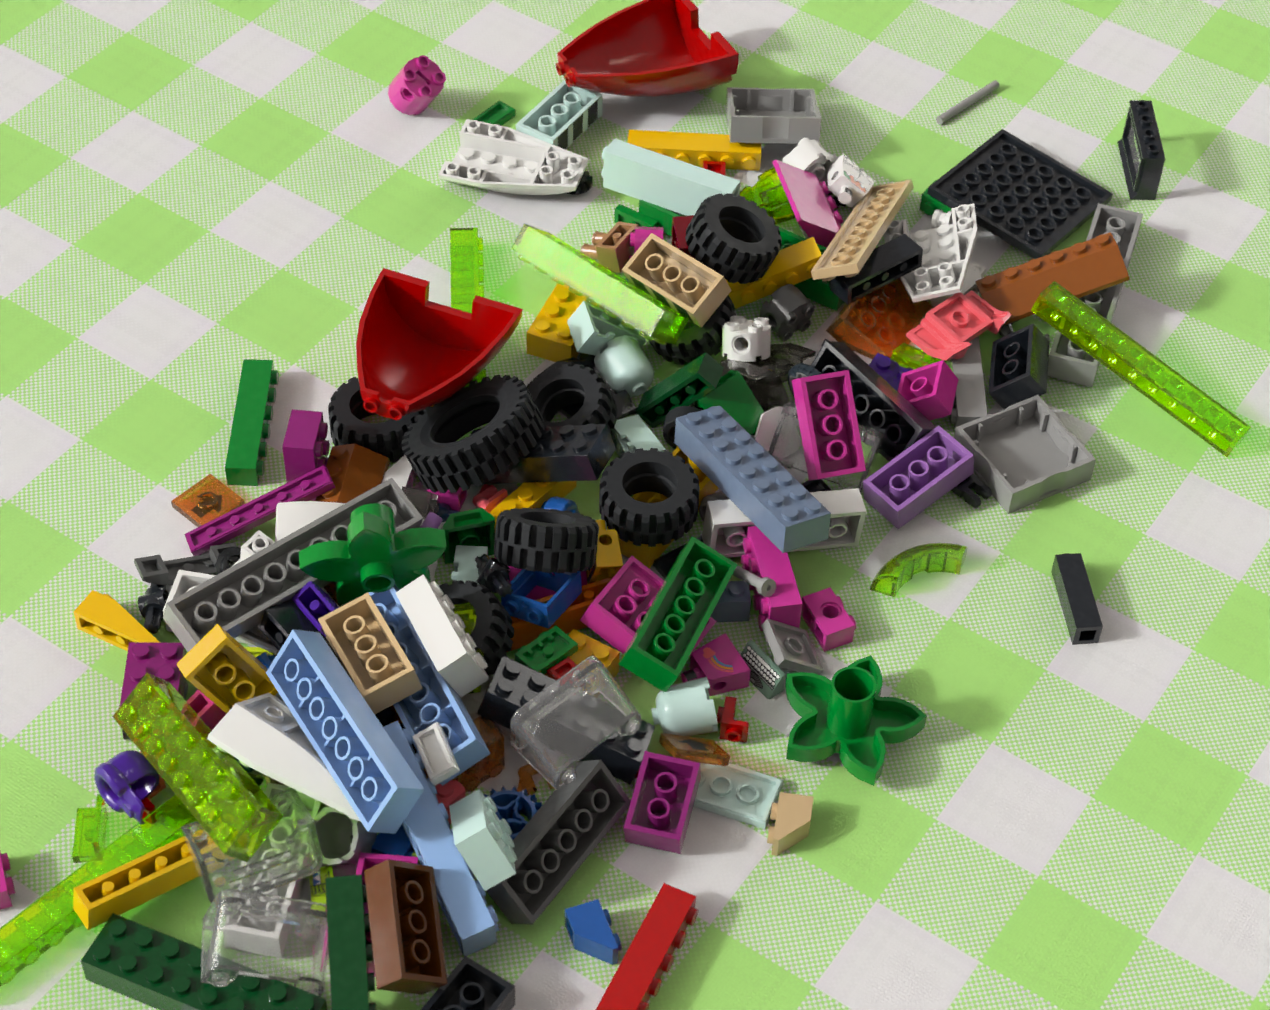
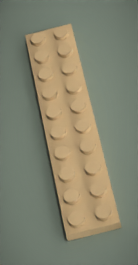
M912 180L877 185L870 188L868 193L857 203L811 270L813 280L822 279V281H829L836 276L853 277L859 274L913 190Z

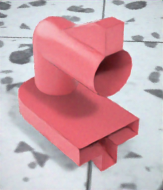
M484 484L480 492L474 496L472 502L478 508H483L490 513L491 510L508 497L507 490L503 488L498 492L495 486Z

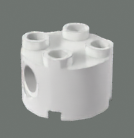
M807 137L801 139L798 146L782 160L784 163L815 174L820 182L828 181V168L836 161L819 141L810 140Z
M736 315L731 316L730 321L722 326L723 357L727 356L729 360L740 362L756 361V356H762L761 360L770 357L771 325H769L768 318L757 317L754 320H745L744 316Z

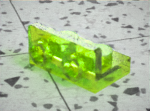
M906 343L893 350L891 360L898 362L899 366L913 369L942 361Z

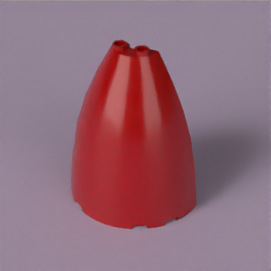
M643 0L596 23L557 53L558 63H556V70L559 76H564L568 87H577L621 96L658 97L703 90L731 82L732 75L737 72L739 54L719 31L711 33V40L699 27V9L691 0Z
M383 268L369 294L360 318L356 341L357 373L360 392L364 401L363 407L370 413H376L393 420H400L402 416L424 410L449 398L473 381L500 352L517 328L523 309L476 295L472 303V313L428 301L430 281Z

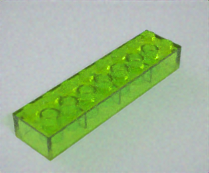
M524 223L511 248L519 254L517 258L528 264L533 263L536 270L546 275H552L551 279L561 285L566 284L569 286L568 290L578 296L583 295L587 297L586 301L595 307L601 306L604 308L603 312L615 319L617 317L622 320L621 324L632 330H639V335L649 341L654 340L662 345L665 342L676 344L689 320L684 315L550 232Z
M147 672L113 715V718L225 855L248 863L284 817L283 814L231 754L220 751L217 745L207 739L211 730L173 685Z

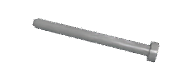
M737 565L733 575L756 587L759 594L769 597L775 592L776 582L769 577L760 578Z

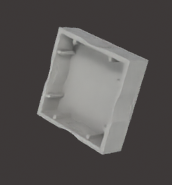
M727 87L726 116L730 142L798 144L801 139L806 137L820 142L821 116L819 108L816 106L815 90Z
M1039 395L1013 404L1001 412L980 417L955 428L954 439L974 455L973 473L991 489L992 496L1008 514L1091 480L1096 459L1076 436L1071 434L1062 425L1058 416Z

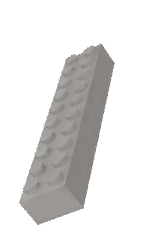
M1098 203L1086 241L1096 238L1098 235L1111 232L1128 270L1143 214ZM1123 283L1065 304L1049 354V377L1089 387L1093 386Z
M390 478L167 602L163 619L188 652L216 624H219L233 638H236L262 622L266 609L292 600L293 596L309 581H313L320 588L332 583L311 577L300 570L299 551L321 542L333 540L348 541L347 529L351 523L350 515L356 508L372 503L390 507L394 512L396 533L407 529L420 528L423 517L393 478Z

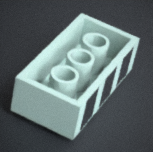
M564 80L516 124V130L566 150L602 116L603 94L577 87H568Z

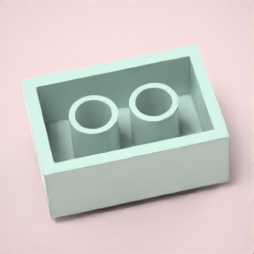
M478 789L450 805L455 846L483 889L486 891L516 874L514 862L517 861V857L512 849L515 847L510 837L512 831L504 818L499 820L495 812L498 810L490 796L485 798L481 790Z

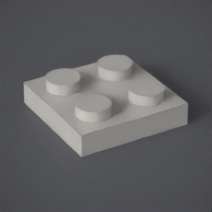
M767 619L761 625L766 636L765 639L773 653L774 661L779 667L796 672L819 675L824 671L807 630Z

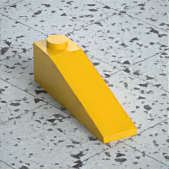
M92 590L74 611L77 629L123 650L128 651L129 642L160 643L108 594H101Z

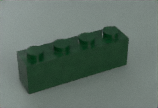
M705 352L644 392L635 414L639 415L652 428L665 421V417L670 410L680 406H689L716 389L724 367Z

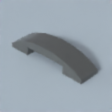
M234 542L210 546L209 554L163 561L161 555L135 558L134 564L142 581L157 585H173L179 570L216 575L217 572L214 565L218 555L225 549L237 547Z

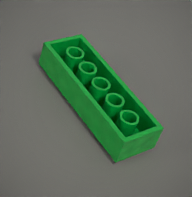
M692 536L677 557L622 656L619 665L659 690L667 692L679 677L738 564Z

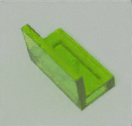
M97 794L96 807L77 808L72 852L74 863L103 862L108 812L105 800L100 794Z

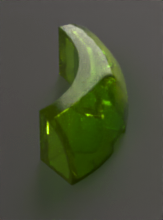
M929 543L905 550L892 557L880 568L870 586V590L895 597L899 589L911 580L914 574L919 572H947L959 575L966 558L967 546L952 543Z

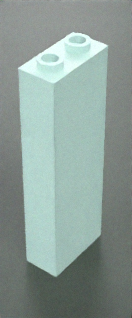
M615 138L602 152L604 167L601 176L603 177L604 188L686 216L695 215L700 204L710 196L730 193L737 197L740 194V180Z

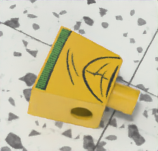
M596 520L599 526L597 555L593 567L590 570H586L587 584L613 577L623 566L617 531L614 529L607 530L605 520Z

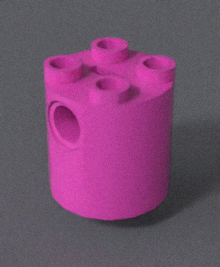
M421 55L413 58L404 65L391 81L388 88L390 102L403 114L418 115L440 94L444 87L446 76L439 66L427 56Z

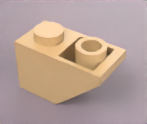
M780 792L778 803L772 802L770 819L776 820L775 827L769 826L767 843L773 844L771 855L778 856L808 837L813 796Z

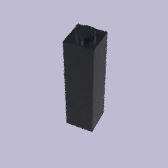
M1081 553L1055 555L1051 572L1072 645L1098 643L1103 625Z

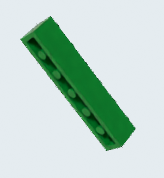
M243 360L225 464L227 485L258 486L259 476L264 475V461H262V457H267V442H265V439L270 438V424H268V420L272 421L273 406H271V403L276 401V388H274V385H278L279 372L274 370L273 360Z

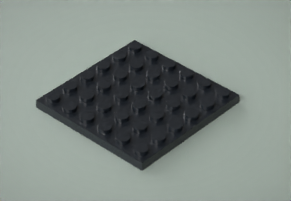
M1004 129L997 132L931 184L927 191L928 195L950 208H956L963 204H974L976 220L979 226L1033 259H1038L1051 253L1094 216L1098 203L1106 205L1113 196V193Z

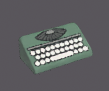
M748 641L740 655L751 670L749 681L767 699H772L784 691L786 673L754 641Z

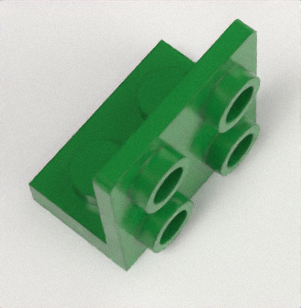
M555 625L548 631L542 632L537 639L527 646H522L515 653V661L539 673L546 674L547 670L578 651V643Z

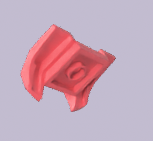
M972 290L965 295L960 292L928 311L925 318L921 320L920 325L907 332L906 337L929 356L944 361L960 359L964 357L971 346L970 341L986 330L997 335L1004 323L1011 317V314L1008 311L1004 312L994 308Z

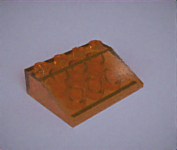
M898 278L848 305L845 304L826 331L838 342H844L852 351L873 359L877 353H880L897 361L911 342L906 337L907 332L920 325L926 313L934 307L926 300L913 303L902 281Z

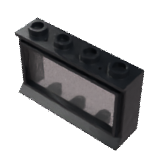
M1129 100L1130 107L1122 139L1117 142L1130 200H1155L1165 162V155L1152 101Z

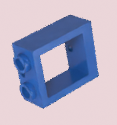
M522 569L510 582L513 589L512 594L501 597V604L510 616L549 629L582 593L581 571L577 573L553 572L555 574L553 575L552 572L544 573ZM536 585L556 591L546 604L526 598Z

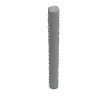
M992 81L936 117V122L942 125L999 88L998 81Z

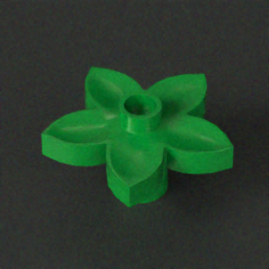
M372 503L362 505L351 513V523L347 529L348 541L333 540L321 542L299 551L300 570L316 579L335 582L337 603L341 607L368 592L380 593L388 591L394 584L399 589H402L421 575H424L431 583L428 566L442 556L446 549L445 530L436 528H412L396 533L393 510L386 505Z
M872 656L856 660L849 666L840 669L834 674L832 680L819 674L807 672L788 673L786 676L785 688L787 699L794 711L801 716L789 734L786 756L788 760L816 762L824 760L834 753H839L840 760L849 773L857 779L874 786L882 773L886 754L885 744L904 742L913 738L925 728L927 715L915 705L895 697H880L882 674Z

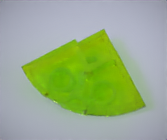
M775 167L759 175L758 182L753 187L745 186L740 191V196L745 197L748 201H754L760 208L763 207L767 211V215L773 217L775 224L796 218Z

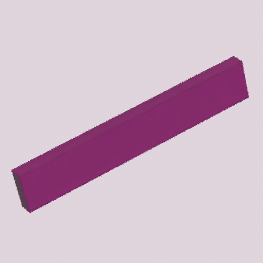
M324 464L184 535L193 556H198L209 551L210 546L221 545L275 518L278 503L310 501L336 487Z

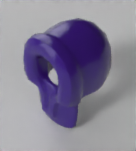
M127 750L118 753L107 762L95 768V784L100 795L111 809L120 813L125 812L130 818H134L143 825L145 822L142 819L145 807L141 800L150 795L157 787L160 776L156 766L146 755L138 751Z

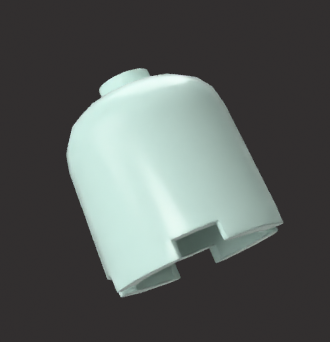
M628 335L619 336L606 343L608 347L602 353L599 351L596 353L594 359L596 368L616 394L626 390L630 398L642 395L652 384L654 371L636 339H630Z
M707 677L672 685L667 692L660 690L657 694L656 708H652L651 712L654 725L660 724L665 735L671 738H683L718 731L714 701L709 698L708 688H710Z

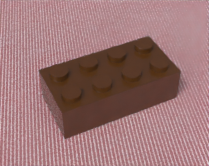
M387 859L365 870L377 989L423 995L446 985L447 976L434 868Z

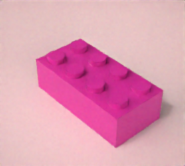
M849 370L792 380L808 479L817 480L866 471Z
M750 526L747 530V538H743L745 555L741 556L742 568L760 578L769 577L776 582L775 592L769 597L762 596L758 593L756 587L749 584V590H753L754 593L752 596L754 610L759 611L760 614L758 616L759 629L763 631L761 625L767 619L799 628L802 600L788 553H782L757 526Z

